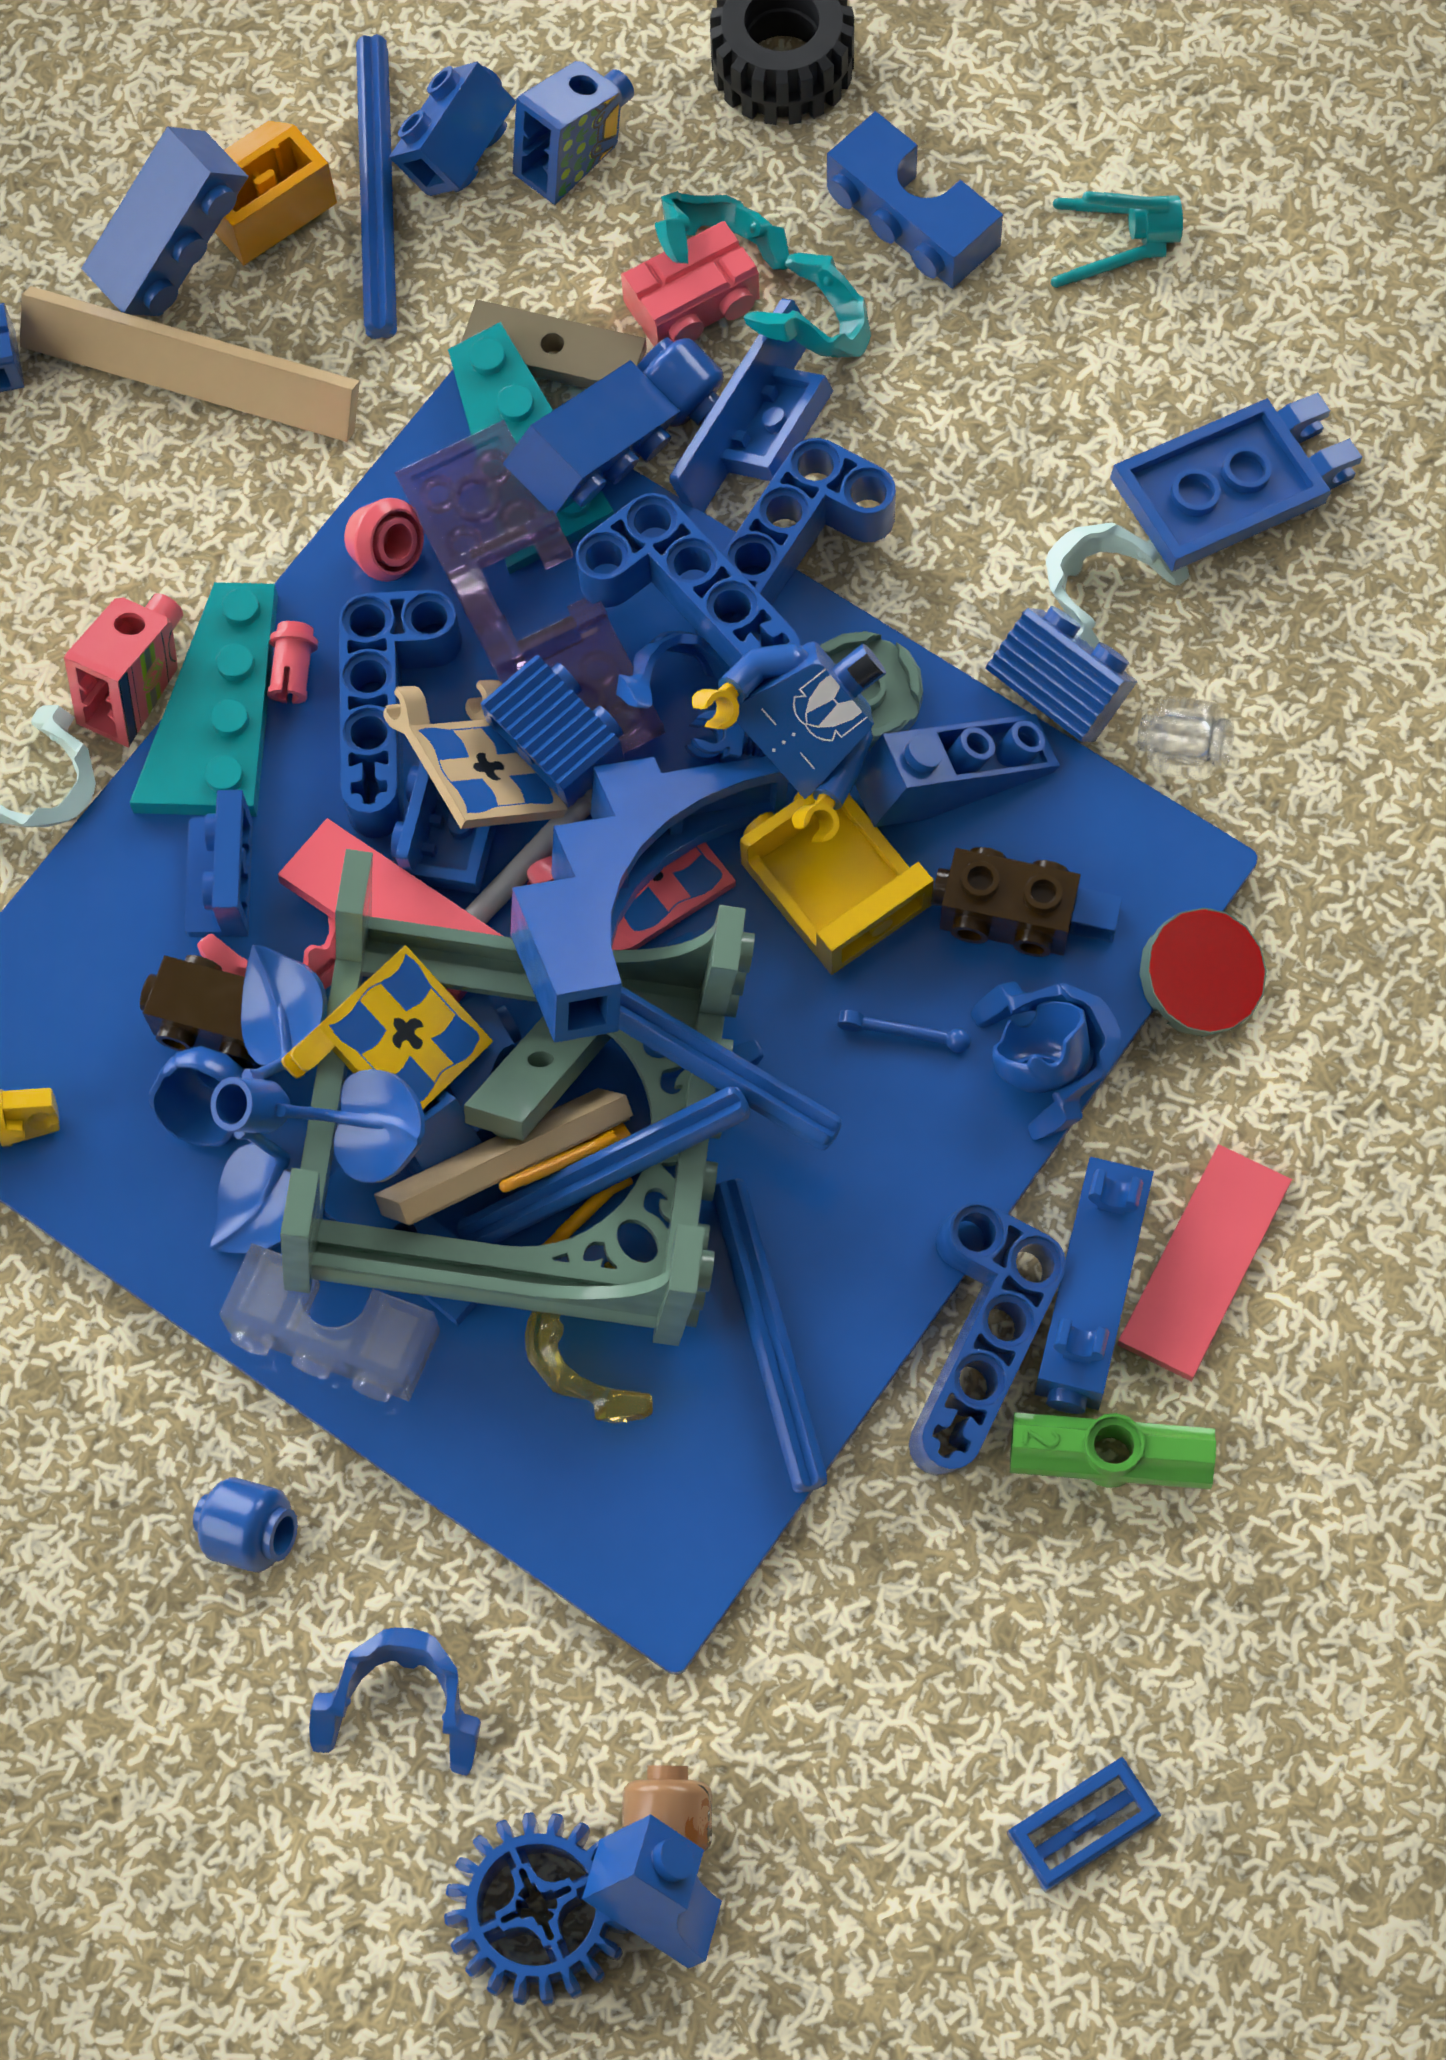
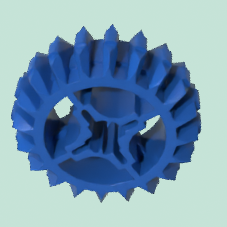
M530 1812L523 1815L522 1824L525 1835L514 1837L513 1830L508 1822L501 1820L497 1822L496 1828L503 1840L502 1844L493 1849L488 1840L482 1835H478L473 1840L477 1851L484 1857L479 1866L468 1858L460 1857L457 1860L456 1868L464 1876L470 1878L471 1882L469 1886L457 1883L447 1885L446 1895L450 1899L466 1903L465 1909L452 1910L446 1913L444 1920L445 1924L451 1928L468 1927V1932L456 1937L451 1942V1948L456 1955L467 1954L475 1949L478 1950V1953L467 1964L465 1971L472 1979H475L492 1967L494 1971L487 1985V1990L490 1994L498 1996L505 1989L508 1981L512 1979L515 1981L513 2001L517 2005L526 2004L532 1984L539 1985V1995L543 2005L552 2006L555 2004L556 1998L553 1983L564 1981L565 1988L573 1999L582 1995L581 1986L574 1975L584 1968L592 1980L596 1983L602 1982L606 1977L601 1966L593 1959L601 1952L609 1959L618 1961L623 1954L622 1949L615 1942L607 1939L608 1932L627 1934L631 1931L596 1909L593 1924L588 1935L581 1945L570 1954L562 1932L563 1922L568 1913L582 1905V1897L599 1841L587 1851L583 1849L590 1834L588 1825L583 1822L574 1827L568 1839L563 1838L564 1818L561 1814L557 1813L551 1815L548 1821L547 1833L541 1834L539 1833L536 1816ZM549 1853L562 1856L577 1864L586 1874L573 1881L570 1877L557 1882L544 1881L536 1875L527 1855ZM508 1865L515 1884L514 1896L508 1905L495 1912V1918L483 1923V1905L488 1888L497 1874ZM525 1878H529L536 1893L539 1892L545 1901L555 1898L557 1900V1908L548 1909L552 1915V1919L548 1923L554 1935L553 1940H549L542 1925H538L532 1916L521 1919V1908H529L525 1901L530 1896L524 1883ZM520 1935L534 1936L541 1941L551 1963L539 1966L516 1963L498 1953L491 1944L504 1937L512 1939Z

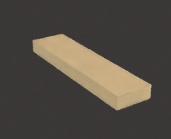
M597 1088L548 1111L523 1141L515 1138L505 1139L495 1136L377 1192L374 1196L381 1215L407 1225H412L522 1170L541 1163L630 1120V1117L633 1116L627 1096Z

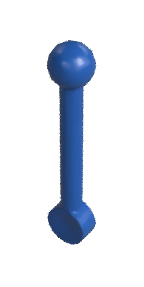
M853 1010L840 1011L837 1023L840 1028L847 1031L856 1032L864 1029L945 1044L955 1053L964 1052L971 1044L969 1033L962 1028H954L950 1032L864 1017L862 1013Z

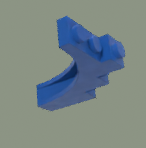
M767 756L661 773L654 757L593 767L592 820L556 825L553 828L551 874L554 881L512 887L511 938L554 1043L619 1031L622 983L613 955L612 945L618 925L637 894L664 867L698 845L738 828L746 827L754 819L766 812H773L775 815L786 807L788 780Z

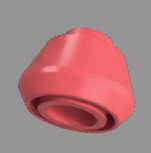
M385 498L363 506L352 514L346 525L344 540L347 552L369 577L389 582L403 577L413 568L421 555L424 535L420 517L409 503L396 498Z

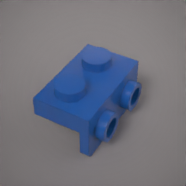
M420 761V765H413L410 768L407 777L406 798L409 806L404 822L398 821L393 829L391 856L396 859L400 868H403L428 886L479 894L497 825L461 829Z

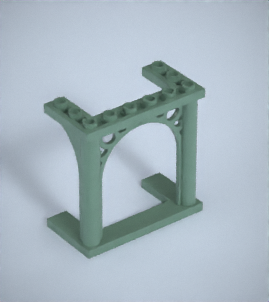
M346 849L335 910L336 960L327 1007V1017L362 985L363 976L371 977L405 945L446 989L537 1002L511 937L372 917L373 853ZM719 905L714 925L704 934L680 944L653 949L612 950L622 986L733 1052L734 1041L722 1038L725 1016L736 1018L739 997L743 995L746 973H749L752 962L755 934L743 932L746 908ZM621 1030L607 1033L625 1051L642 1080L650 1107L651 1125L715 1093L716 1087L687 1070L682 1071L675 1082L674 1088L681 1090L675 1094L666 1093L661 1088V1076L665 1073L675 1072L682 1067L666 1057L654 1058L645 1053L643 1043ZM332 1050L318 1063L311 1107L341 1111V1091L346 1081L348 1067ZM308 1120L300 1169L291 1168L280 1233L284 1290L310 1293L312 1280H320L654 1328L653 1343L679 1346L685 1326L696 1328L699 1310H703L705 1294L710 1289L715 1254L714 1251L707 1250L710 1225L698 1223L701 1200H713L717 1178L718 1162L706 1161L709 1138L642 1171L635 1186L625 1200L604 1220L587 1231L556 1243L518 1247L324 1220L323 1214L334 1154V1136L339 1123ZM722 1132L710 1138L720 1139ZM676 1165L674 1178L663 1166ZM658 1192L665 1197L666 1200L660 1199L659 1212L663 1219L668 1222V1228L665 1227L664 1223L657 1216L645 1210L644 1199L649 1193ZM635 1223L644 1227L656 1242L657 1256L655 1259L644 1263L637 1262L627 1256L621 1249L617 1239V1230L621 1225ZM590 1246H603L607 1260L615 1269L601 1267L602 1258L596 1261H584V1253ZM562 1257H567L568 1262L554 1261Z

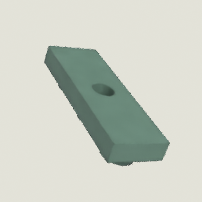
M542 1016L464 1104L465 1123L491 1131L501 1138H515L523 1141L612 1037L606 1033L554 1043L544 1016Z

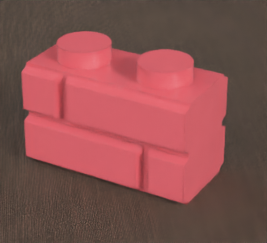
M725 221L687 239L688 264L673 262L665 252H662L621 274L625 305L638 324L641 325L653 346L666 337H669L673 342L682 338H690L695 341L703 333L705 327L724 317L727 320H735L742 317L753 307L755 301L760 299L759 272L745 249L740 247L738 239Z

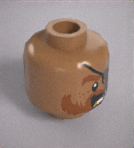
M647 1765V1779L634 1780L624 1787L622 1828L651 1814L704 1849V1851L710 1847L712 1841V1791L702 1781L688 1780V1766Z

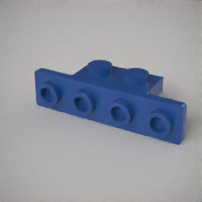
M785 298L780 300L773 313L788 314L794 310L801 314L796 302ZM761 334L757 336L670 474L669 481L682 503L705 512L728 473L771 481L791 450L804 440L833 393V389L825 375L794 369L806 350L796 340L792 339L789 342H784Z

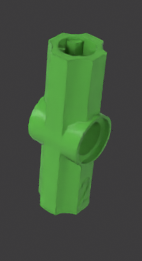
M1014 1412L1009 1473L1088 1479L1096 1485L1106 1488L1120 1487L1126 1483L1208 1490L1212 1488L1216 1459L1214 1428L1141 1423L1118 1413L1104 1414L1097 1419ZM1106 1438L1117 1439L1126 1445L1130 1457L1122 1463L1112 1464L1105 1462L1096 1453L1095 1444Z

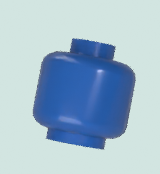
M669 337L664 338L637 365L680 410V413L670 424V427L683 425L690 419L697 426H700L719 398L716 393L723 383V371L690 338H682L675 342Z
M229 1477L219 1482L209 1494L202 1496L193 1514V1527L197 1532L199 1547L206 1558L255 1573H260L273 1566L276 1561L279 1562L285 1559L290 1553L297 1535V1515L294 1510H291V1504L283 1491L236 1477Z

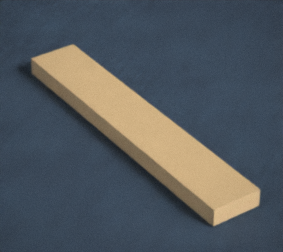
M30 286L21 294L20 347L345 442L354 434L359 380Z

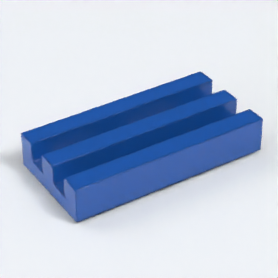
M1122 1756L1009 1829L1007 1835L1012 1843L1017 1846L1023 1860L1029 1869L1033 1871L1038 1879V1883L1046 1893L1158 1820L1161 1814ZM1120 1779L1126 1788L1125 1790L1037 1847L1034 1846L1028 1836L1114 1780ZM1132 1802L1136 1803L1140 1810L1139 1813L1053 1869H1049L1044 1859Z

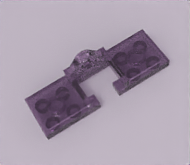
M504 420L396 471L395 475L398 483L414 510L424 534L502 684L533 657L539 655L550 668L560 663L573 675L582 689V692L577 696L583 700L587 707L593 711L600 705L611 714L624 733L619 738L623 754L665 733L664 725L653 704L647 709L637 708L628 705L622 698L616 695L619 675L632 676L633 665L620 643L601 601L592 604L583 598L567 606L570 616L519 641H516L505 615H502L481 569L532 544L546 570L573 557L571 547L562 532L560 522L554 510L548 511L503 465V462L516 446V442Z

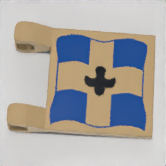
M480 680L477 682L476 688L480 691L482 697L470 698L465 705V710L472 721L430 724L425 696L419 687H396L394 694L399 699L400 704L386 706L384 709L385 721L391 728L405 734L461 829L564 817L568 810L564 802L485 719L480 703L502 685L500 681Z

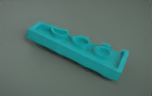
M501 322L449 348L448 352L508 573L511 574L585 537V535L611 517L614 511L603 492L600 491L584 507L581 508L574 502L553 516L503 465V462L530 425L553 411Z
M214 582L131 797L130 806L134 813L182 815L216 813L217 790H242L251 816L257 817L268 707L267 693L270 686L273 647L269 644L270 634L275 632L278 592L275 584Z

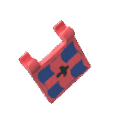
M706 843L698 845L664 867L637 894L618 925L612 950H637L736 886V880ZM552 856L542 858L529 866L527 870V877L529 879L527 885L554 881L551 874Z

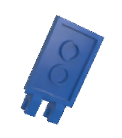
M1317 392L1289 403L1279 411L1275 410L1268 398L1115 464L1110 479L1171 572L1326 504L1328 496L1331 494V489L1354 478L1356 473L1352 467L1360 464L1362 455L1349 438L1319 450L1308 458L1299 444L1322 433L1324 427L1320 421L1328 418L1331 411Z

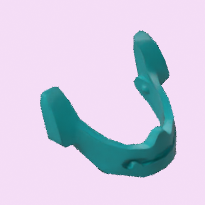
M678 191L661 196L664 220L656 222L655 229L664 252L673 262L688 264L686 236L695 235L701 226L712 227L725 221L732 232L757 245L763 259L772 269H789L785 266V261L789 256L785 229L773 226L759 213L745 207L741 201L728 195H688Z
M807 253L790 254L785 261V266L798 276L815 282L823 292L839 320V334L829 337L802 314L794 310L788 314L750 312L744 316L746 324L758 334L784 342L794 339L808 350L820 356L835 358L861 356L866 351L871 337L864 297L859 295L846 277L836 269L832 256Z

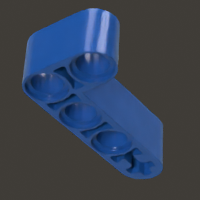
M808 438L799 442L791 450L723 551V554L772 606L825 525L864 543L876 542L885 538L891 532L895 523V482L891 474L882 467L822 438ZM811 473H820L826 475L827 478L812 481L806 479L805 476ZM863 500H873L880 505L873 508H864L856 503ZM781 519H789L796 522L795 525L785 528L773 525L774 522ZM748 566H759L765 569L764 572L758 575H748L741 572L742 569ZM732 612V616L727 613L721 616L720 620L727 623H738L744 620L746 616L742 613Z
M648 493L633 499L585 535L577 546L575 553L581 592L586 600L595 606L603 608L616 607L626 602L652 582L730 668L752 648L794 643L801 647L800 638L795 630L681 508L666 495ZM649 528L666 530L664 534L658 537L642 535V532ZM601 564L618 566L615 571L608 574H600L593 571L595 567ZM688 570H700L706 573L704 577L697 580H687L681 577L682 573ZM730 612H738L746 616L744 620L738 623H727L720 620L721 616Z
M414 590L360 594L348 600L340 612V789L350 824L356 832L365 837L381 838L388 836L393 832L395 824L403 819V733L391 728L384 718L386 706L400 704L394 691L396 687H402V669L443 666L454 660L461 650L462 638L454 603L447 595L440 591ZM430 624H441L444 626L441 630L432 634L419 632L423 627ZM378 627L382 629L375 636H359V633L366 628ZM370 682L384 684L375 692L363 693L359 691L363 685ZM377 737L385 740L383 744L374 749L368 750L359 747L363 741L369 738ZM368 781L377 782L380 791L375 797V803L369 804L370 788Z
M983 1202L967 1203L957 1209L942 1222L935 1238L937 1251L944 1262L983 1284L911 1432L909 1440L910 1456L916 1466L925 1473L935 1476L946 1475L968 1465L979 1453L1063 1278L1066 1267L1065 1253L1059 1243L1052 1237ZM968 1221L981 1229L985 1241L982 1251L968 1250L962 1245L958 1237L960 1222ZM1019 1252L1030 1253L1039 1260L1042 1267V1276L1039 1282L1027 1281L1020 1275L1016 1264ZM992 1309L1004 1311L1011 1317L1015 1329L1011 1341L998 1339L992 1334L988 1324L989 1313ZM964 1367L978 1370L986 1380L987 1390L982 1400L972 1399L963 1392L959 1378ZM956 1415L968 1417L955 1424L949 1437V1443L957 1448V1450L941 1456L938 1453L941 1442L932 1435L948 1428Z

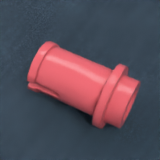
M283 621L278 623L277 631L270 634L269 644L275 650L271 681L267 693L269 698L281 703H287V695L292 693L293 704L303 703L307 700L308 692L306 689L311 653L318 649V640L313 636L314 628L298 621Z

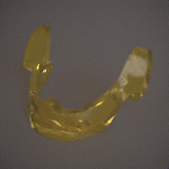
M609 1261L604 1264V1268L615 1269ZM537 1311L531 1312L525 1331V1347L528 1361L553 1392L564 1396L589 1400L594 1405L595 1418L609 1423L630 1422L644 1419L652 1414L653 1400L650 1394L609 1388L579 1376L564 1363L558 1350V1342L564 1331V1325L560 1321L561 1315Z

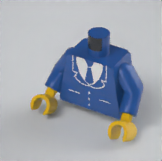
M815 641L808 642L801 647L794 643L752 648L719 679L718 690L701 689L697 691L692 697V706L695 709H706L715 701L717 711L715 716L706 722V728L727 729L737 722L804 799L813 793V797L816 800L815 803L799 807L793 813L792 824L795 829L805 828L810 822L812 815L816 814L820 827L813 836L812 842H825L837 834L839 817L835 810L843 806L857 781L873 739L871 728L874 721L871 707L861 693L883 677L886 671L875 654L863 643L837 664L832 661Z

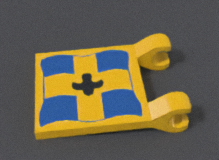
M405 945L313 1031L282 1058L281 1063L297 1079L314 1068L332 1050L353 1074L361 1070L375 1069L397 1075L412 1088L421 1103L422 1109H424L493 1040Z

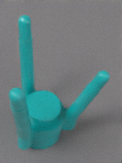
M1086 191L1083 193L1082 198L1054 199L1053 207L1055 209L1129 214L1128 222L1131 239H1141L1143 245L1054 276L1051 279V285L1058 288L1145 258L1166 257V244L1179 243L1183 234V210L1180 197L1178 195L1148 197Z

